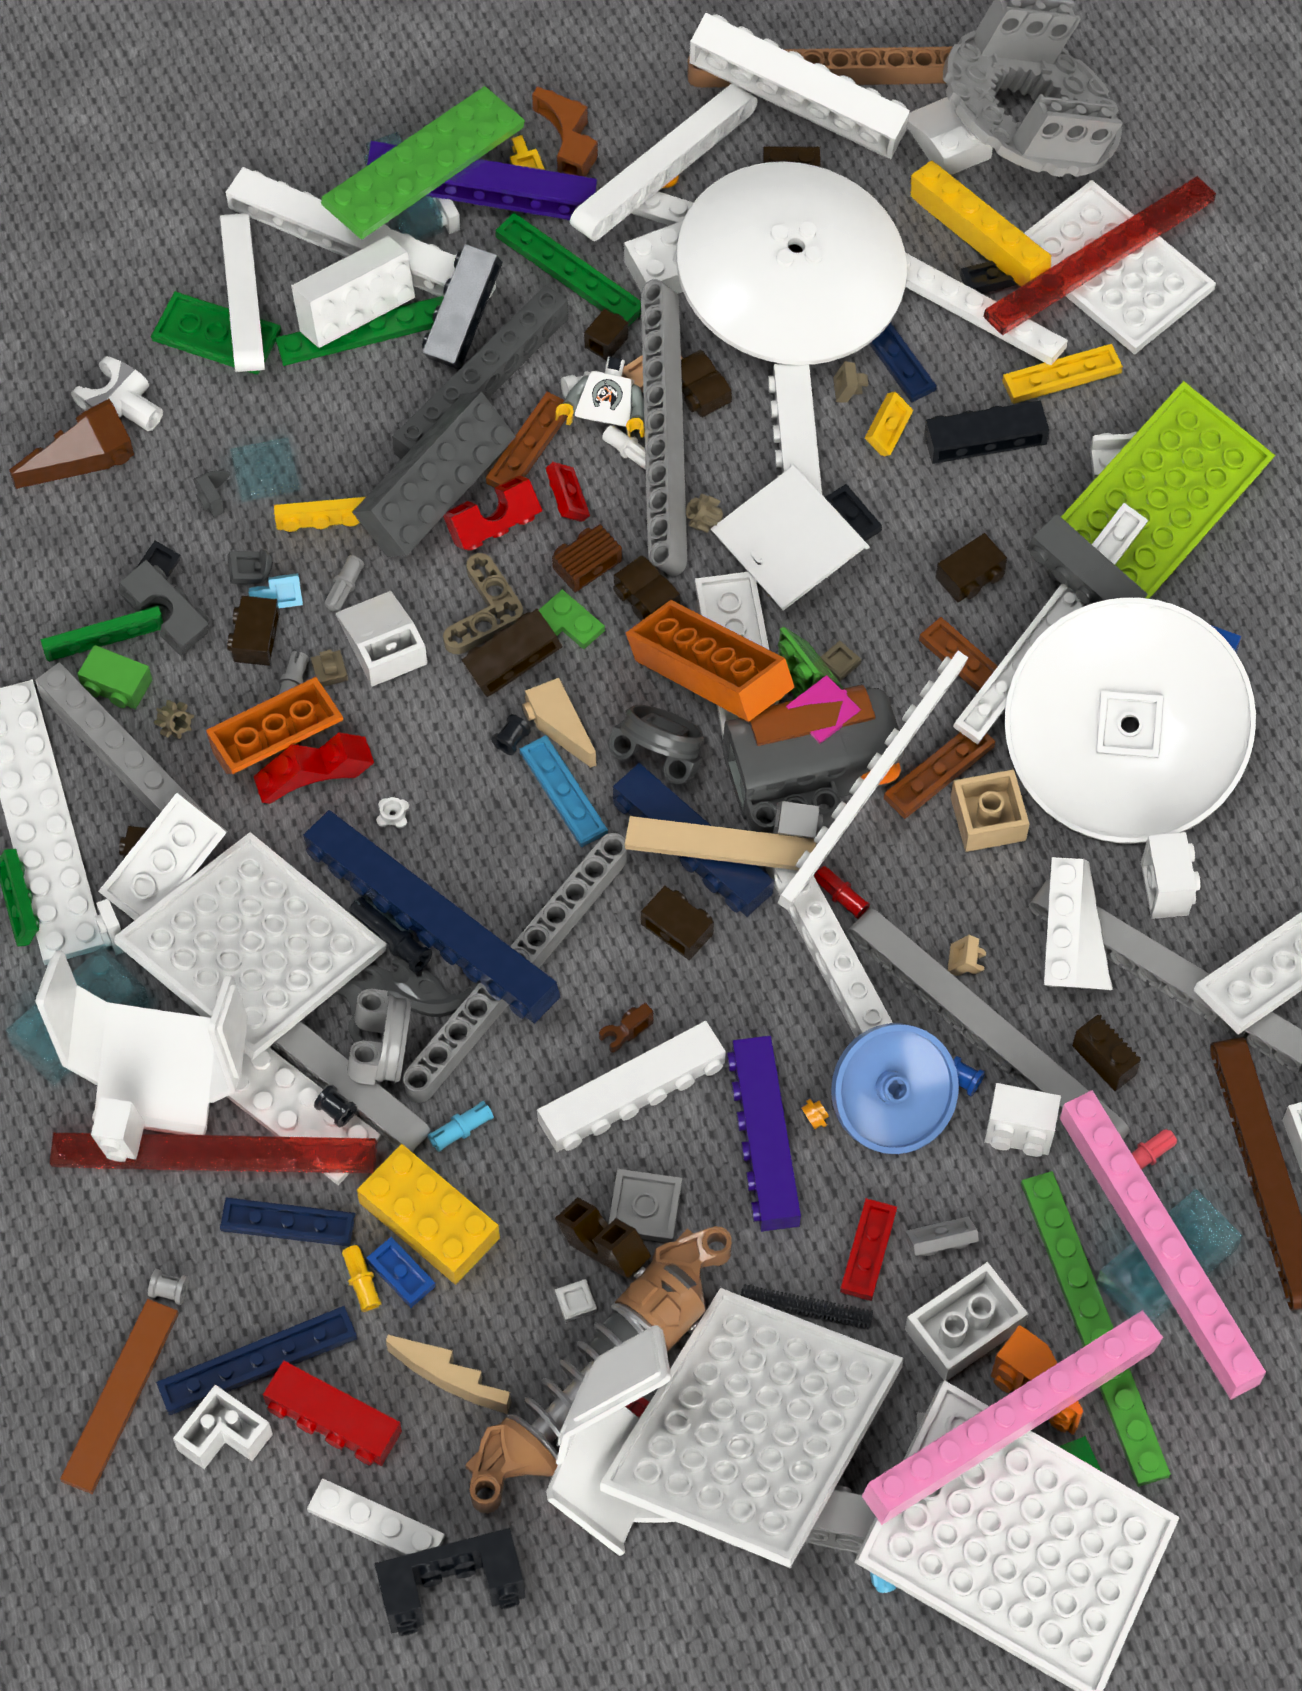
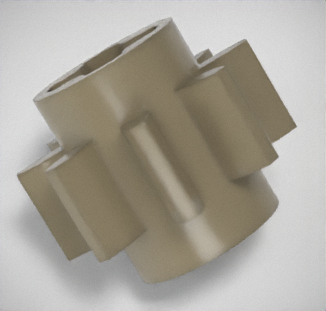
M700 494L699 498H693L686 508V516L691 519L689 526L708 533L709 528L717 526V523L723 517L722 509L717 507L720 500L704 494Z
M167 700L166 706L156 708L158 712L157 720L153 723L163 727L160 731L161 735L168 738L172 734L175 738L181 739L182 733L192 730L190 725L194 715L185 712L188 707L187 704L180 701L176 705L175 702Z

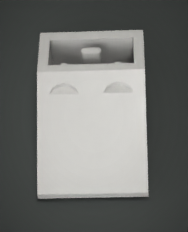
M391 591L335 613L371 687L427 665L425 644L413 621Z

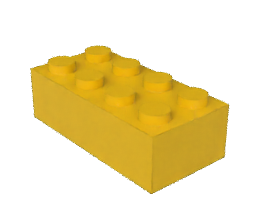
M403 1144L357 1189L359 1203L455 1285L500 1239L499 1225Z

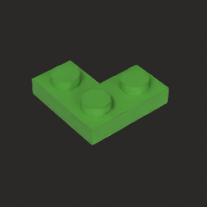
M563 589L539 609V612L556 636L563 631L582 649H585L605 632V625Z

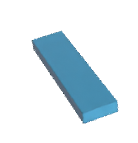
M547 735L520 748L521 756L581 848L608 834L607 827Z

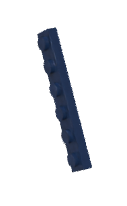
M342 1306L156 1383L170 1416L200 1404L214 1385H217L225 1392L232 1391L276 1373L283 1360L292 1365L298 1364L357 1339V1335L345 1306Z

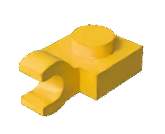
M522 135L511 138L514 145L512 146L514 155L510 156V164L545 170L537 149L528 151Z

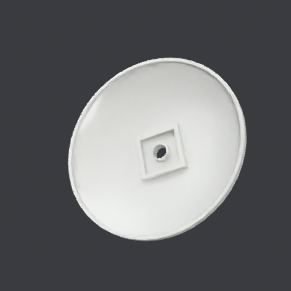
M768 162L756 164L729 173L714 182L695 200L686 214L679 232L676 249V265L681 288L691 308L704 325L734 348L753 357L781 364L810 365L830 362L846 357L867 346L884 331L895 316L902 300L907 278V261L901 236L894 222L880 203L866 190L844 176L821 167L803 163ZM796 244L799 245L803 249V251L800 253H794L791 250H789L788 246Z
M1117 598L1092 603L1069 613L1051 625L1036 639L1019 663L1010 685L1005 709V731L1010 757L1018 777L1034 801L1056 821L1075 832L1097 840L1122 844L1146 843L1149 835L1184 832L1199 824L1216 811L1233 792L1246 769L1253 748L1256 729V710L1251 684L1243 664L1226 639L1215 628L1188 610L1170 603L1146 598ZM1127 717H1134L1139 722V728L1133 733H1127L1121 728L1122 721Z

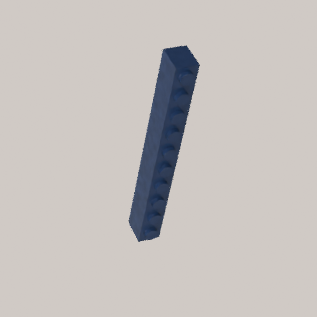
M328 810L303 834L307 845L306 852L314 861H322L328 865V869L338 879L345 878L349 881L350 886L360 896L366 894L372 899L373 904L382 913L388 911L403 929L407 931L409 929L413 930L428 948L435 947L440 951V955L450 965L456 963L460 966L464 974L472 982L477 983L479 981L486 986V990L494 999L498 1001L503 999L507 1002L510 1009L519 1018L523 1019L526 1017L535 1024L560 998L558 985L554 979L332 811Z

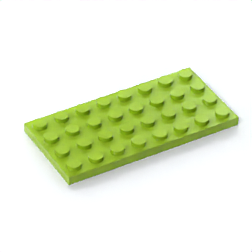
M1183 381L1067 509L1061 518L1091 544H1093L1123 503L1148 519L1144 528L1115 566L1148 594L1146 599H1150L1275 457V454Z

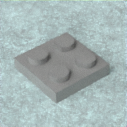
M617 1169L608 1224L617 1218L635 1228L641 1239L665 1243L673 1242L682 1178Z

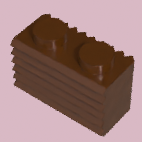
M599 524L593 529H584L578 535L577 540L571 544L565 543L560 545L552 556L553 569L576 593L622 562V548L610 536L609 532Z

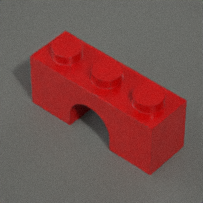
M519 475L494 487L498 497V506L490 516L483 517L477 504L466 501L448 510L443 518L454 544L463 550L471 551L481 547L483 541L492 536L497 538L507 534L509 528L516 524L524 525L535 519L534 515L542 512V508L530 479Z

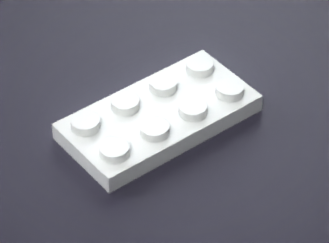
M177 792L98 892L132 919L136 920L191 878L228 831Z

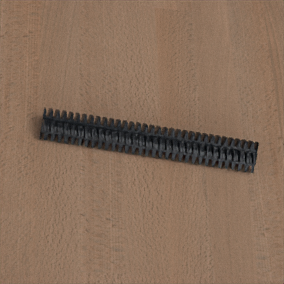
M744 1284L741 1290V1296L767 1306L769 1305V1307L773 1306L774 1309L777 1307V1310L781 1308L782 1312L785 1309V1313H788L789 1310L790 1314L793 1311V1314L797 1312V1315L801 1313L802 1316L805 1314L806 1317L809 1315L810 1318L813 1316L814 1319L818 1315L819 1320L822 1316V1320L826 1317V1321H829L830 1318V1322H833L834 1319V1323H837L838 1320V1324H841L842 1321L843 1325L846 1322V1325L850 1323L851 1326L854 1324L855 1327L858 1325L859 1328L863 1324V1329L867 1325V1330L871 1326L873 1310H870L869 1313L868 1309L865 1311L863 1308L860 1312L861 1308H858L856 1311V1307L852 1310V1306L848 1310V1305L844 1309V1304L840 1308V1303L836 1307L835 1302L833 1306L832 1302H829L828 1305V1301H825L824 1304V1300H821L820 1303V1299H817L816 1302L815 1298L811 1302V1297L807 1301V1297L803 1300V1296H801L799 1300V1295L795 1299V1294L791 1298V1293L787 1297V1292L783 1296L782 1291L779 1295V1291H776L775 1294V1290L771 1293V1289L767 1292V1288L763 1291L762 1287L758 1291L759 1287H756L754 1290L755 1286H752L750 1289V1285H748L746 1289V1284Z

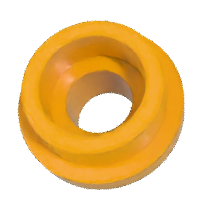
M809 1098L806 1100L808 1104L801 1107L814 1129L820 1126L826 1127L827 1124L824 1120L829 1117L828 1113L819 1100L813 1103Z

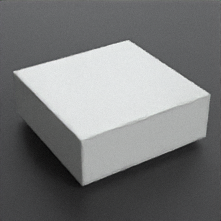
M586 1279L555 1289V1295L565 1322L597 1312Z

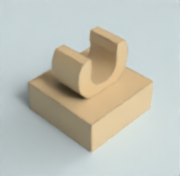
M967 935L951 944L948 971L952 975L960 976L966 972L977 974L984 970V966L977 964V958L986 956V951L979 948V938Z

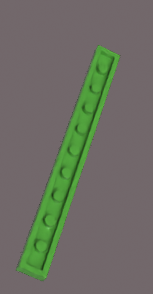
M1051 1171L1021 1181V1186L1082 1345L1085 1347L1112 1330L1113 1325L1054 1173ZM1128 1368L1101 1385L1099 1389L1137 1487L1169 1478L1170 1471L1131 1371Z

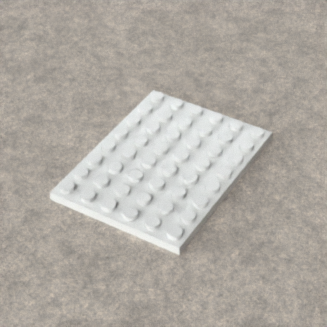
M720 1288L672 1365L669 1382L658 1388L601 1480L600 1491L790 1568L902 1369L903 1358Z
M944 1380L940 1383L903 1461L989 1406ZM1029 1431L883 1525L875 1517L854 1563L1075 1691H1103L1179 1517L1043 1437Z

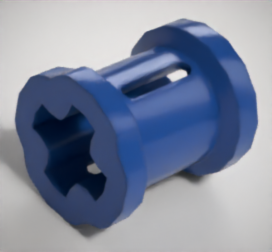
M956 1056L953 1061L957 1069L959 1087L967 1090V1095L972 1097L985 1076V1071L973 1069L961 1062L962 1059Z

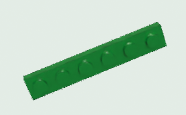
M513 213L495 230L497 239L599 310L603 311L605 308L613 314L621 315L628 322V327L641 315V300L517 214Z
M444 296L396 307L320 348L300 331L275 337L282 364L286 366L432 329L434 311L438 305L441 306Z

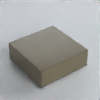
M840 640L820 657L839 682L861 664V658Z

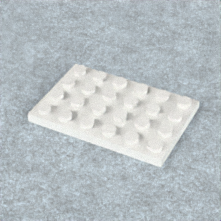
M1093 180L1089 181L1024 233L1051 254V276L1047 281L1134 355L1215 290L1216 283Z

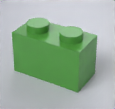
M97 645L93 646L77 674L80 684L93 697L100 695L108 698L117 707L125 708L128 706L135 710L152 682L149 666Z

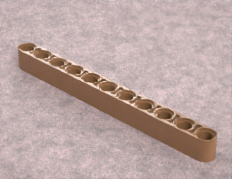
M952 47L783 50L787 52L795 51L802 55L804 60L812 64H822L831 73L839 77L844 75L851 78L856 85L946 83L943 81L944 63ZM690 56L688 57L687 78L691 85L704 88L728 87L732 84L690 64Z

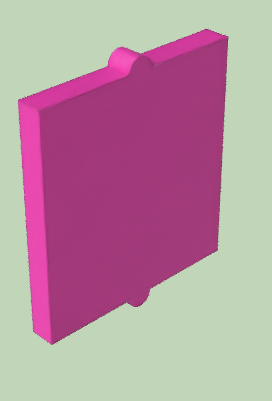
M828 675L786 706L788 709L808 704L843 701L836 726L811 731L810 734L819 744L842 728V725L861 711L847 696V691L841 690Z

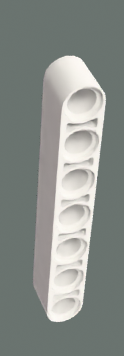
M249 213L220 215L235 372L265 370Z

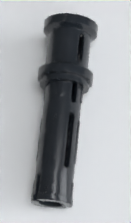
M363 897L357 898L360 905L356 901L351 904L349 908L350 914L358 918L389 945L390 953L393 956L401 957L408 963V967L412 972H419L428 964L432 957V950L428 947H422L413 939L414 936L411 932L401 931Z

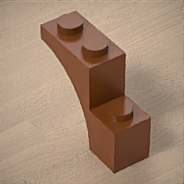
M537 86L532 94L533 111L549 120L555 126L562 139V145L557 154V172L586 177L598 158V142L588 135L581 134L588 123V106L583 105L577 100H570L560 96L552 90H545Z

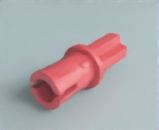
M1164 1129L1146 1143L1140 1142L1137 1145V1149L1131 1154L1142 1170L1149 1164L1155 1165L1158 1157L1177 1144V1139L1171 1130Z

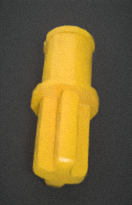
M357 1245L345 1248L342 1251V1255L351 1277L348 1282L356 1292L361 1312L378 1308L382 1304L372 1280L374 1274L368 1271L361 1249Z

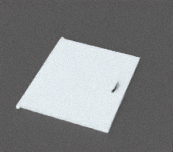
M793 463L790 464V468L722 519L717 523V526L711 528V531L783 611L864 548L869 549L870 547Z

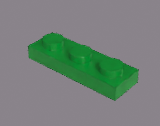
M4 849L0 856V885L17 947L30 945L35 934L39 931V919L37 915H34L31 906L32 893L30 888L26 887L24 863L21 860L19 861L17 849Z

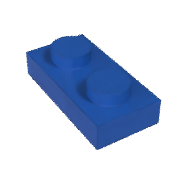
M392 1237L366 1258L367 1263L410 1308L436 1287L431 1277Z

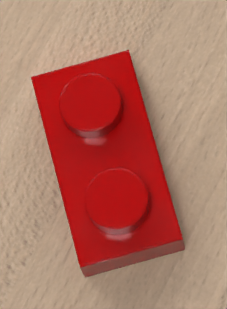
M557 462L549 464L545 469L561 516L579 522L585 521L590 517L574 468Z

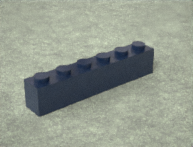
M640 763L613 786V803L623 814L628 812L634 817L711 826ZM678 856L682 866L688 872L693 873L695 871L701 876L704 885L713 893L718 891L725 898L728 907L736 913L740 911L748 917L773 894L774 880L757 865Z

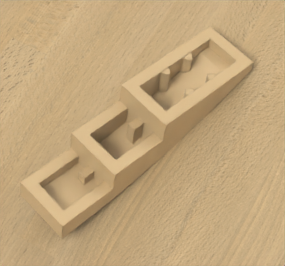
M387 1335L386 1344L388 1352L413 1372L441 1389L469 1402L508 1414L511 1404L510 1392L481 1385V1371L454 1365L452 1350Z

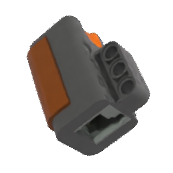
M862 684L841 689L847 691V696L861 711L842 725V728L821 744L810 734L811 731L836 726L843 701L808 704L788 709L786 706L793 701L788 700L772 704L749 722L742 718L725 721L722 744L723 756L742 818H747L750 831L773 834L777 802L781 801L814 806L827 804L832 808L824 810L819 807V814H823L822 827L833 824L835 819L831 816L840 804V797L852 795L849 791L859 777L863 779L867 777L870 773L867 766L877 752L883 755L888 748L884 744L894 728L899 730L889 697L885 691L879 688L866 689ZM905 749L876 789L890 786L897 781L901 773L899 762L904 756ZM768 818L772 822L768 824L760 823L758 819Z

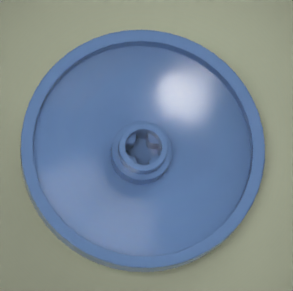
M889 1023L863 1032L843 1051L833 1073L831 1087L832 1102L840 1124L855 1141L877 1152L903 1154L924 1147L944 1130L957 1104L959 1082L957 1069L951 1054L940 1040L921 1028L909 1024Z

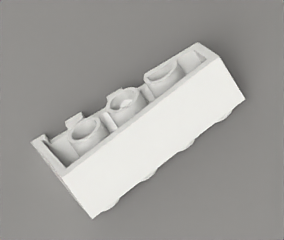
M1052 857L1044 985L1050 987L1113 990L1102 939L1101 923L1096 907V897L1089 861L1085 859Z

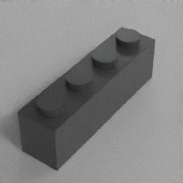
M1057 513L1033 536L1027 547L1032 558L1051 570L1054 577L1060 583L1069 586L1076 593L1077 598L1084 604L1090 605L1117 598H1146L1148 595Z

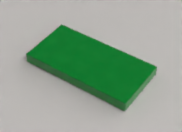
M175 291L151 335L152 341L235 368L229 308ZM260 319L265 363L276 342L275 337H278L281 332V325ZM259 370V371H247V372H250V373L259 375V373H260L261 370Z

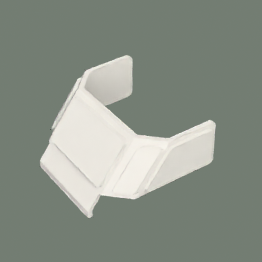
M55 951L53 958L49 960L35 1002L62 1066L98 1085L92 1120H95L100 1097L129 1101L134 1104L145 1121L144 1129L204 1138L207 1130L210 1103L235 1093L242 1072L248 1016L234 977L228 975L224 977L211 1018L106 1002L78 986L64 952Z
M657 1325L646 1329L598 1356L592 1368L587 1370L562 1426L557 1446L560 1445L556 1461L558 1466L546 1491L547 1500L619 1556L625 1553L624 1542L633 1522H676L600 1491L601 1480L640 1419L625 1406L665 1385L671 1378L664 1333Z

